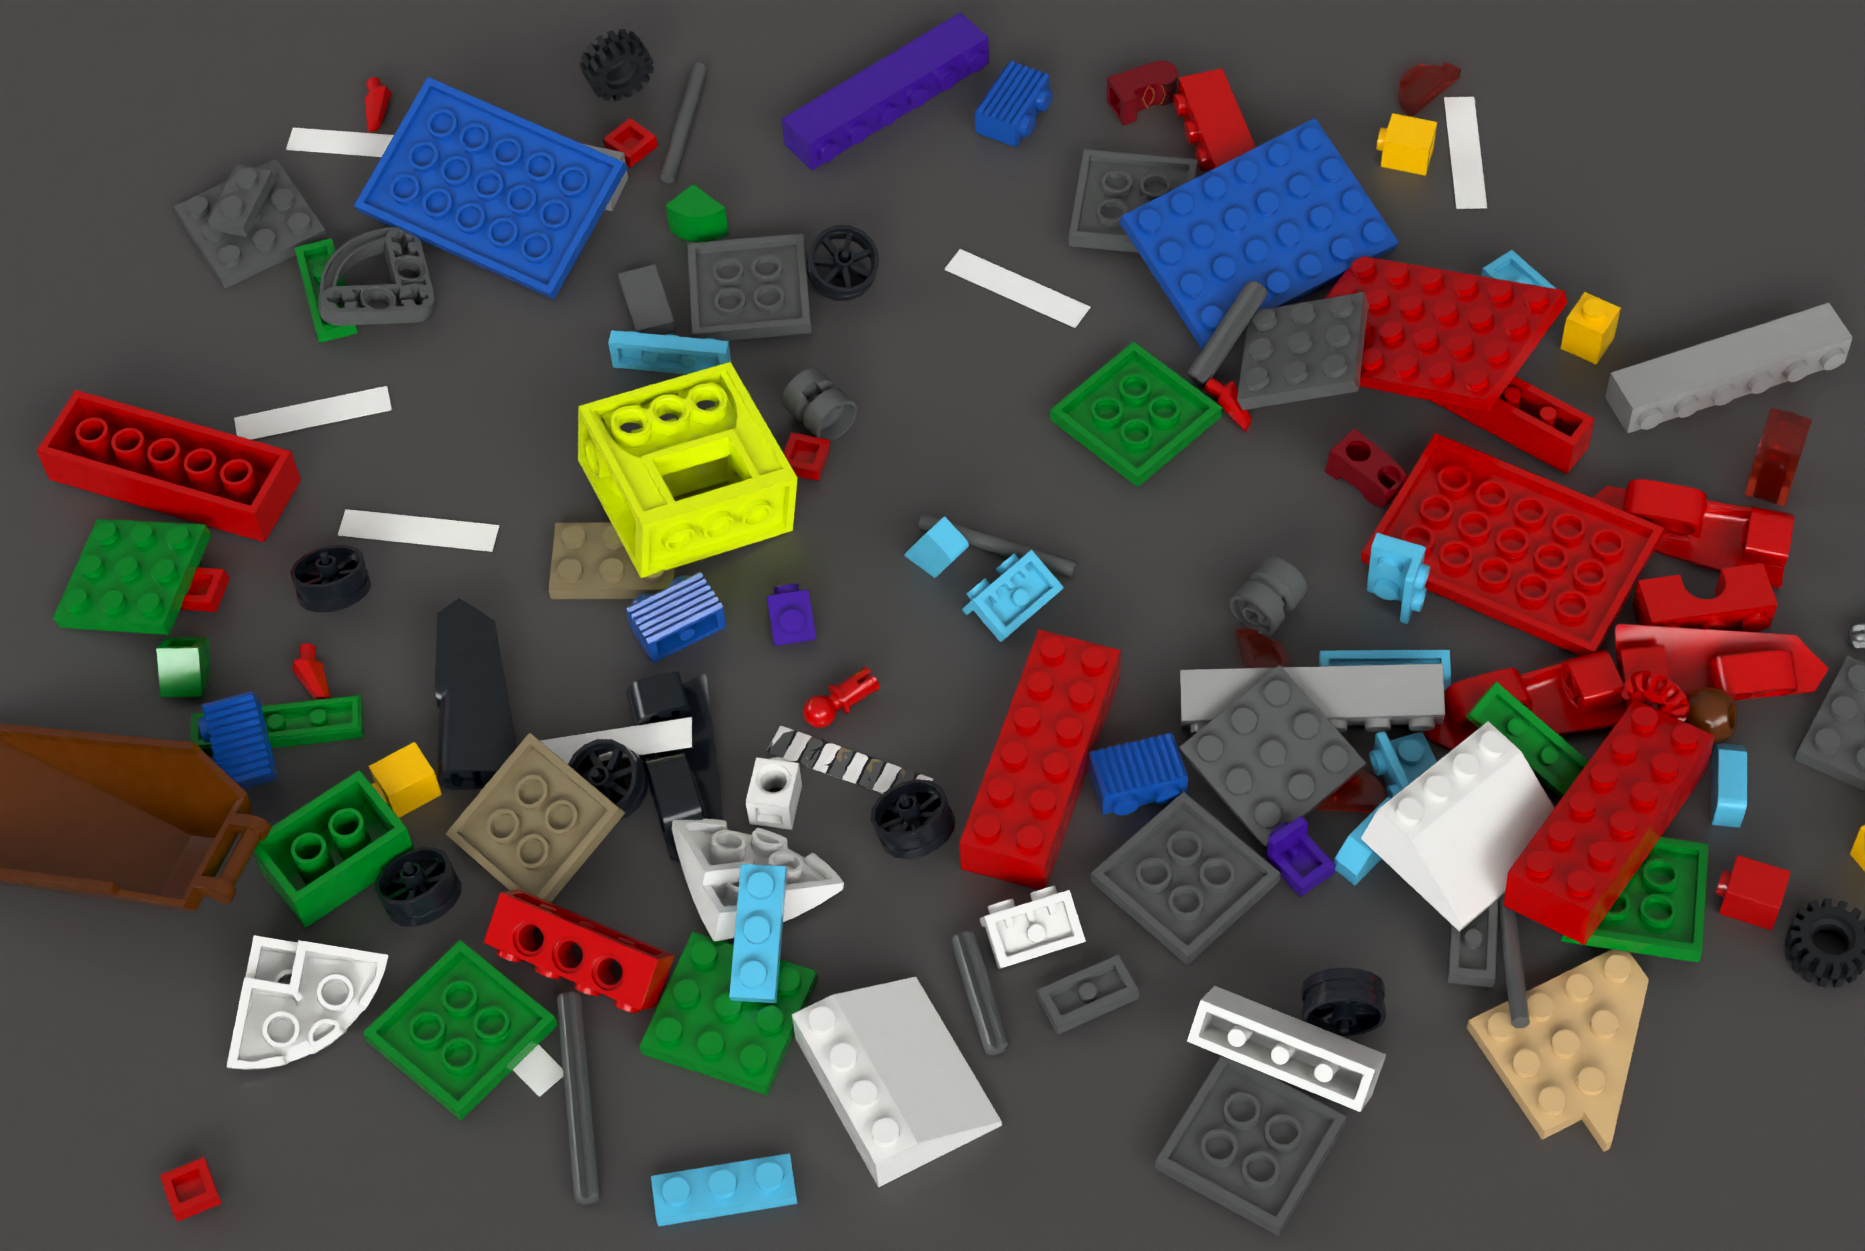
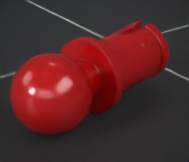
M864 666L859 672L837 686L830 684L828 686L829 696L815 695L806 701L803 707L805 721L812 727L824 728L834 721L837 710L840 709L847 715L850 713L851 706L873 692L880 690L876 677L874 675L870 677L871 670Z

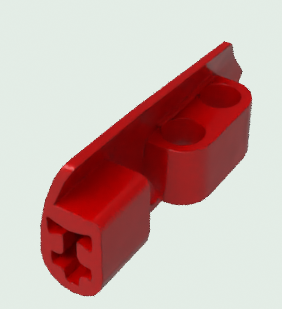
M1646 479L1632 480L1627 484L1626 489L1606 486L1592 497L1664 527L1662 539L1654 551L1656 553L1721 572V568L1763 563L1771 586L1777 589L1782 587L1784 567L1789 555L1795 515L1792 513L1707 500V495L1701 490Z
M1617 624L1614 628L1617 667L1623 683L1631 674L1637 671H1652L1672 680L1685 695L1692 690L1705 686L1723 689L1734 698V701L1814 693L1829 669L1797 635ZM1623 699L1624 706H1627V701Z
M1606 650L1564 660L1560 664L1521 675L1516 668H1505L1461 680L1445 689V716L1442 724H1435V729L1422 732L1429 741L1449 751L1453 750L1479 729L1465 716L1495 682L1499 683L1559 736L1613 727L1626 711L1622 704L1623 697L1621 696L1625 686L1610 654Z

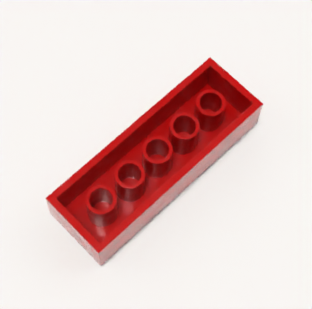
M78 390L74 391L36 450L49 480L195 523L205 524L212 528L264 543L301 481L292 452L289 450Z
M1038 629L959 842L962 870L1037 890L1047 888L1089 768V753L1095 750L1120 680L1121 650Z
M1634 699L1508 871L1503 906L1585 945L1707 772L1715 735Z

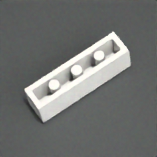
M1214 986L1200 1000L1187 1042L1359 1112H1361L1372 1097L1386 1057L1384 1053L1217 986Z

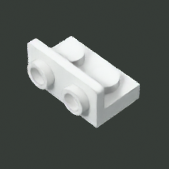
M1054 885L1030 893L1032 902L1015 906L1012 898L987 906L990 915L980 918L982 927L986 928L998 969L1086 942L1070 890L1057 893L1056 886Z

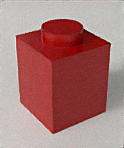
M1737 855L1732 871L1723 869L1715 893V895L1723 897L1719 914L1772 930L1782 904L1791 871Z

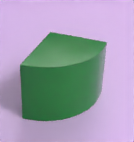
M694 184L665 205L669 231L683 240L709 242L729 233L725 207Z
M167 637L156 648L160 697H203L207 688L210 671L209 637Z

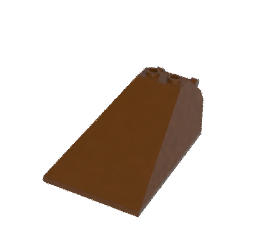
M0 723V883L184 912L196 911L203 897L212 898L223 904L231 903L237 892L235 888L236 882L259 841H264L267 838L271 825L261 817L250 815L252 807L247 792L204 753L195 742ZM242 834L220 876L216 878L215 876L237 836Z

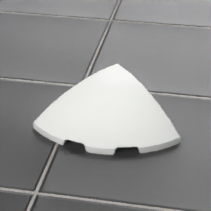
M716 819L673 820L672 822L674 841L687 885L700 917L713 941L730 939L735 936L741 864L786 866L787 881L783 922L820 905L843 890L844 882L825 861L814 853L804 858L800 854L788 849L787 838L771 831L756 828L752 835L727 829V822L725 820Z
M254 935L246 977H244L227 1068L251 1070L279 1067L309 1054H315L332 1044L347 1032V1028L369 1006L384 975L389 955L298 940L297 943Z

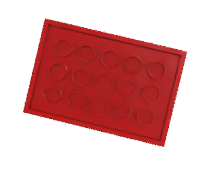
M1366 256L1355 260L1324 298L1364 292L1368 300L1360 377L1361 387L1485 412L1491 410L1568 303L1565 291L1560 289Z
M1435 433L1361 553V562L1369 565L1371 546L1376 533L1426 547L1424 564L1430 566L1425 588L1428 591L1582 656L1599 651L1662 539L1664 527Z

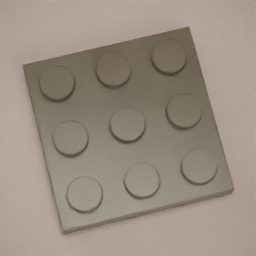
M529 733L445 834L508 890L520 889L552 902L625 812L539 739Z

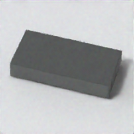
M655 264L618 273L619 284L636 332L659 335L676 330Z

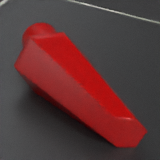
M377 77L369 78L366 81L369 93L364 100L367 130L370 133L377 131L381 126L392 92L385 85L382 86L380 79Z
M1210 378L1205 385L1204 391L1217 398V404L1247 432L1252 419L1248 410H1242L1237 401L1238 389L1234 381H1230L1225 385L1214 378Z
M310 643L300 645L299 659L294 660L292 671L314 700L331 698L323 670V663L316 661V646Z

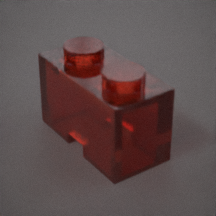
M1774 408L1770 409L1744 495L1781 506L1786 505L1812 419L1799 416L1793 412H1785Z

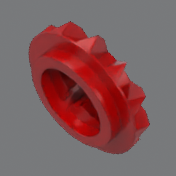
M1637 671L1631 674L1625 681V687L1621 696L1627 701L1626 709L1635 699L1679 720L1685 721L1688 717L1690 707L1686 695L1676 683L1664 675L1652 671Z

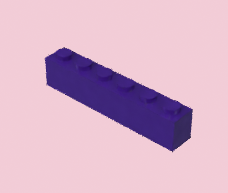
M961 12L782 118L784 145L811 171L823 163L831 161L836 155L855 144L861 143L874 132L884 126L891 125L899 117L914 108L922 106L927 100L944 90L950 89L957 82L972 73L980 71L985 65L989 64L988 36Z

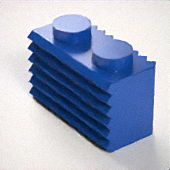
M1013 60L1009 61L974 112L975 133L1018 147L1022 137H1029L1031 135L1039 112H1046L1051 104L1053 92L1049 90V75L1046 72L1042 73L1040 70L1035 71L1033 67L1028 68L1020 63L1015 64Z
M701 572L690 577L686 575L679 576L667 588L653 595L649 593L642 594L630 606L625 608L629 627L652 663H657L659 659H664L667 655L671 656L674 652H679L681 648H687L689 644L694 645L696 641H701L704 637H709L711 633L716 634L718 630H723L726 627L722 603Z
M253 691L202 705L204 717L198 719L200 733L205 743L211 742L214 758L211 759L242 789L259 786L263 783L279 779L260 698Z
M1168 732L1166 735L1160 734L1149 739L1143 738L1141 741L1135 740L1132 743L1126 742L1124 745L1118 744L1115 747L1109 746L1107 749L1101 748L1098 751L1092 750L1089 753V775L1103 815L1112 812L1116 815H1127L1136 811L1139 806L1154 802L1158 805H1169L1183 791L1187 794L1188 776L1173 733Z

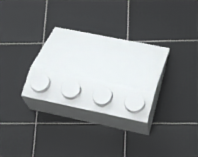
M1488 721L1381 806L1375 813L1361 839L1460 932L1505 893L1508 871L1554 810V806L1522 752Z
M917 977L833 994L792 1014L796 1041L878 1187L1002 1126L1001 1119Z

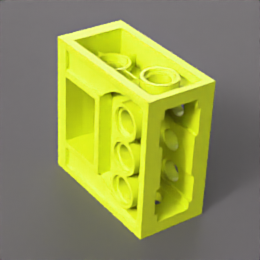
M731 362L578 406V461L640 578L650 576L664 569L665 571L793 531L798 478ZM704 400L715 402V406L706 408V410L700 409L696 404ZM665 414H672L679 419L673 418L664 421L659 417ZM625 423H636L642 428L627 433L620 427Z

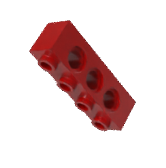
M520 889L500 893L483 942L498 949L496 954L503 959L512 962L527 961L536 965L535 971L552 979L564 977L575 982L574 988L592 996H600V993L615 999L613 1004L617 1008L631 1013H639L641 1010L658 1005L675 956ZM536 926L543 933L544 940L541 947L535 942L533 936ZM574 943H577L582 949L583 958L581 963H578L573 957L572 947ZM614 959L622 967L620 981L613 976L611 971V964Z

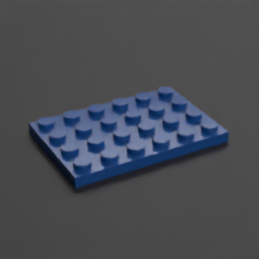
M427 77L355 202L354 207L359 213L388 226L398 227L430 245L555 300L624 176L627 167L624 162Z
M1316 118L1122 215L1119 224L1202 350L1247 282L1257 281L1268 291L1267 296L1257 310L1286 306L1341 278L1345 271L1351 267L1352 263L1362 256L1379 258L1395 250L1399 244V241Z

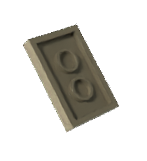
M611 522L555 523L549 580L550 599H636L642 594L649 593L653 595L667 588L676 578L677 567L666 571L664 569L650 576L640 578Z

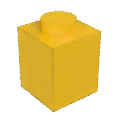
M1392 113L1388 128L1381 127L1378 135L1376 150L1382 151L1381 167L1426 176L1434 149L1437 122Z
M1584 292L1566 318L1560 349L1597 365L1615 337L1621 308Z
M415 742L369 766L374 783L371 785L398 818L442 795L434 770Z

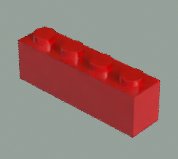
M1222 68L1179 77L1178 94L1173 95L1174 108L1177 116H1183L1185 120L1184 130L1186 139L1189 144L1194 143L1196 147L1195 155L1196 159H1198L1200 171L1207 173L1256 148Z
M1514 376L1489 412L1432 401L1566 475L1569 474L1589 448L1595 418Z

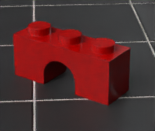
M1756 563L1721 568L1715 589L1716 598L1700 599L1691 595L1685 589L1680 574L1638 580L1632 605L1639 625L1759 632L1771 627L1778 603L1764 564Z

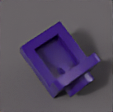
M799 584L774 587L775 595L767 596L774 646L816 640L809 590H799Z
M1303 816L1298 817L1291 823L1283 822L1270 833L1266 861L1281 873L1280 876L1300 897L1335 874L1336 864L1307 835L1308 821Z

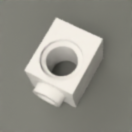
M756 757L746 798L749 824L792 830L802 788L799 763L791 762L781 757L771 759ZM772 788H782L778 792H768Z

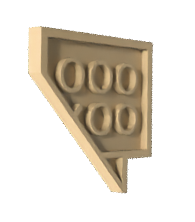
M1611 949L1526 991L1530 1024L1525 1028H1515L1511 1025L1508 1001L1468 1020V1031L1542 1140L1582 1120L1603 1152L1611 1147L1649 982L1648 977L1630 952Z

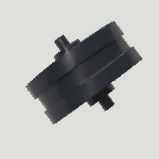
M836 225L823 230L814 239L807 258V275L812 286L821 295L835 301H849L862 296L871 287L879 266V253L874 241L863 230L851 225ZM846 239L844 247L838 250L830 240ZM851 241L859 244L864 250L854 254L849 249ZM823 244L833 258L814 256L818 248ZM869 257L871 271L869 272L853 263ZM815 266L831 267V271L823 279L818 274ZM850 272L865 279V281L852 287L849 276ZM835 277L843 279L844 287L834 286L830 282Z
M332 545L316 549L302 556L294 563L290 571L299 605L305 610L316 613L345 609L359 602L368 594L371 588V581L366 569L363 553L352 546Z
M597 739L584 744L572 755L568 763L569 766L611 801L612 796L619 794L624 796L616 804L625 812L621 819L629 817L641 806L647 794L649 776L645 763L637 753L612 739ZM613 751L607 767H605L599 756ZM623 754L627 755L631 766L617 771ZM593 763L594 767L590 769L588 774H584L588 765ZM632 777L631 785L627 791L624 789V779Z
M916 779L906 781L888 789L877 799L871 810V822L878 834L877 836L885 852L895 858L912 859L923 857L939 849L949 840L955 829V816L941 786L930 780Z
M420 847L408 850L393 858L383 867L376 878L375 891L391 921L406 927L429 924L442 917L455 905L461 895L462 883L447 854L435 847Z
M1333 968L1314 973L1303 981L1301 990L1304 1002L1302 1008V1019L1304 1022L1339 1036L1364 1034L1376 1030L1384 1023L1386 1018V1005L1383 1002L1385 985L1382 979L1374 973L1358 968Z

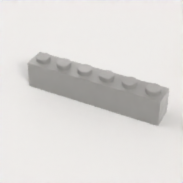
M1826 303L1611 372L1605 399L1627 434L1640 429L1648 430L1654 428L1659 423L1677 417H1688L1704 408L1714 405L1722 406L1735 398L1747 394H1759L1766 391L1769 387L1787 381L1796 382L1806 375L1824 369H1835L1845 363L1853 337L1830 303Z
M1443 664L1282 667L1339 732L1347 731V726H1365V731L1383 732L1391 730V725H1408L1409 730L1428 731L1435 729V724H1442L1445 716ZM1275 668L1180 670L1182 730H1190V734L1195 735Z

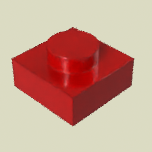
M631 118L603 139L605 149L624 152L626 165L630 168L658 147L656 136Z
M793 432L790 433L783 454L797 477L820 481L831 450L830 440Z
M197 567L180 610L217 612L230 580L225 570Z
M205 1157L160 1175L172 1213L177 1222L222 1204Z

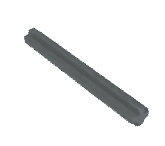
M573 991L558 995L557 1008L574 1199L577 1204L585 1205L598 1202L600 1194L581 995Z

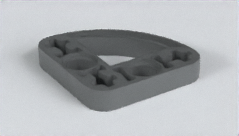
M398 227L369 231L349 240L333 253L324 267L320 281L318 308L322 319L327 323L338 326L416 323L429 319L432 314L434 292L421 240ZM400 244H403L404 249H407L406 255H402ZM384 253L391 284L338 286L345 273L354 265L366 258ZM402 270H412L418 274V277L412 279L405 278L399 272ZM370 300H380L387 307L375 309L369 306L367 302Z

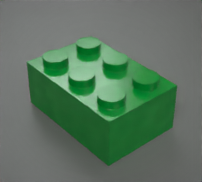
M359 770L272 826L267 838L264 841H259L252 855L258 869L303 927L306 928L376 882V878L385 865L393 858L414 849L405 825Z

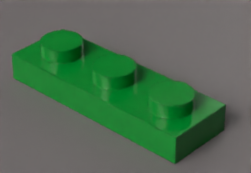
M330 238L295 247L319 343L357 334L356 325H332L323 320L319 313L318 295L322 272L326 263L336 251L333 239ZM343 277L338 286H345Z
M1497 682L1487 689L1465 716L1477 728H1480L1489 721L1522 752L1536 778L1560 799H1562L1589 762V760Z

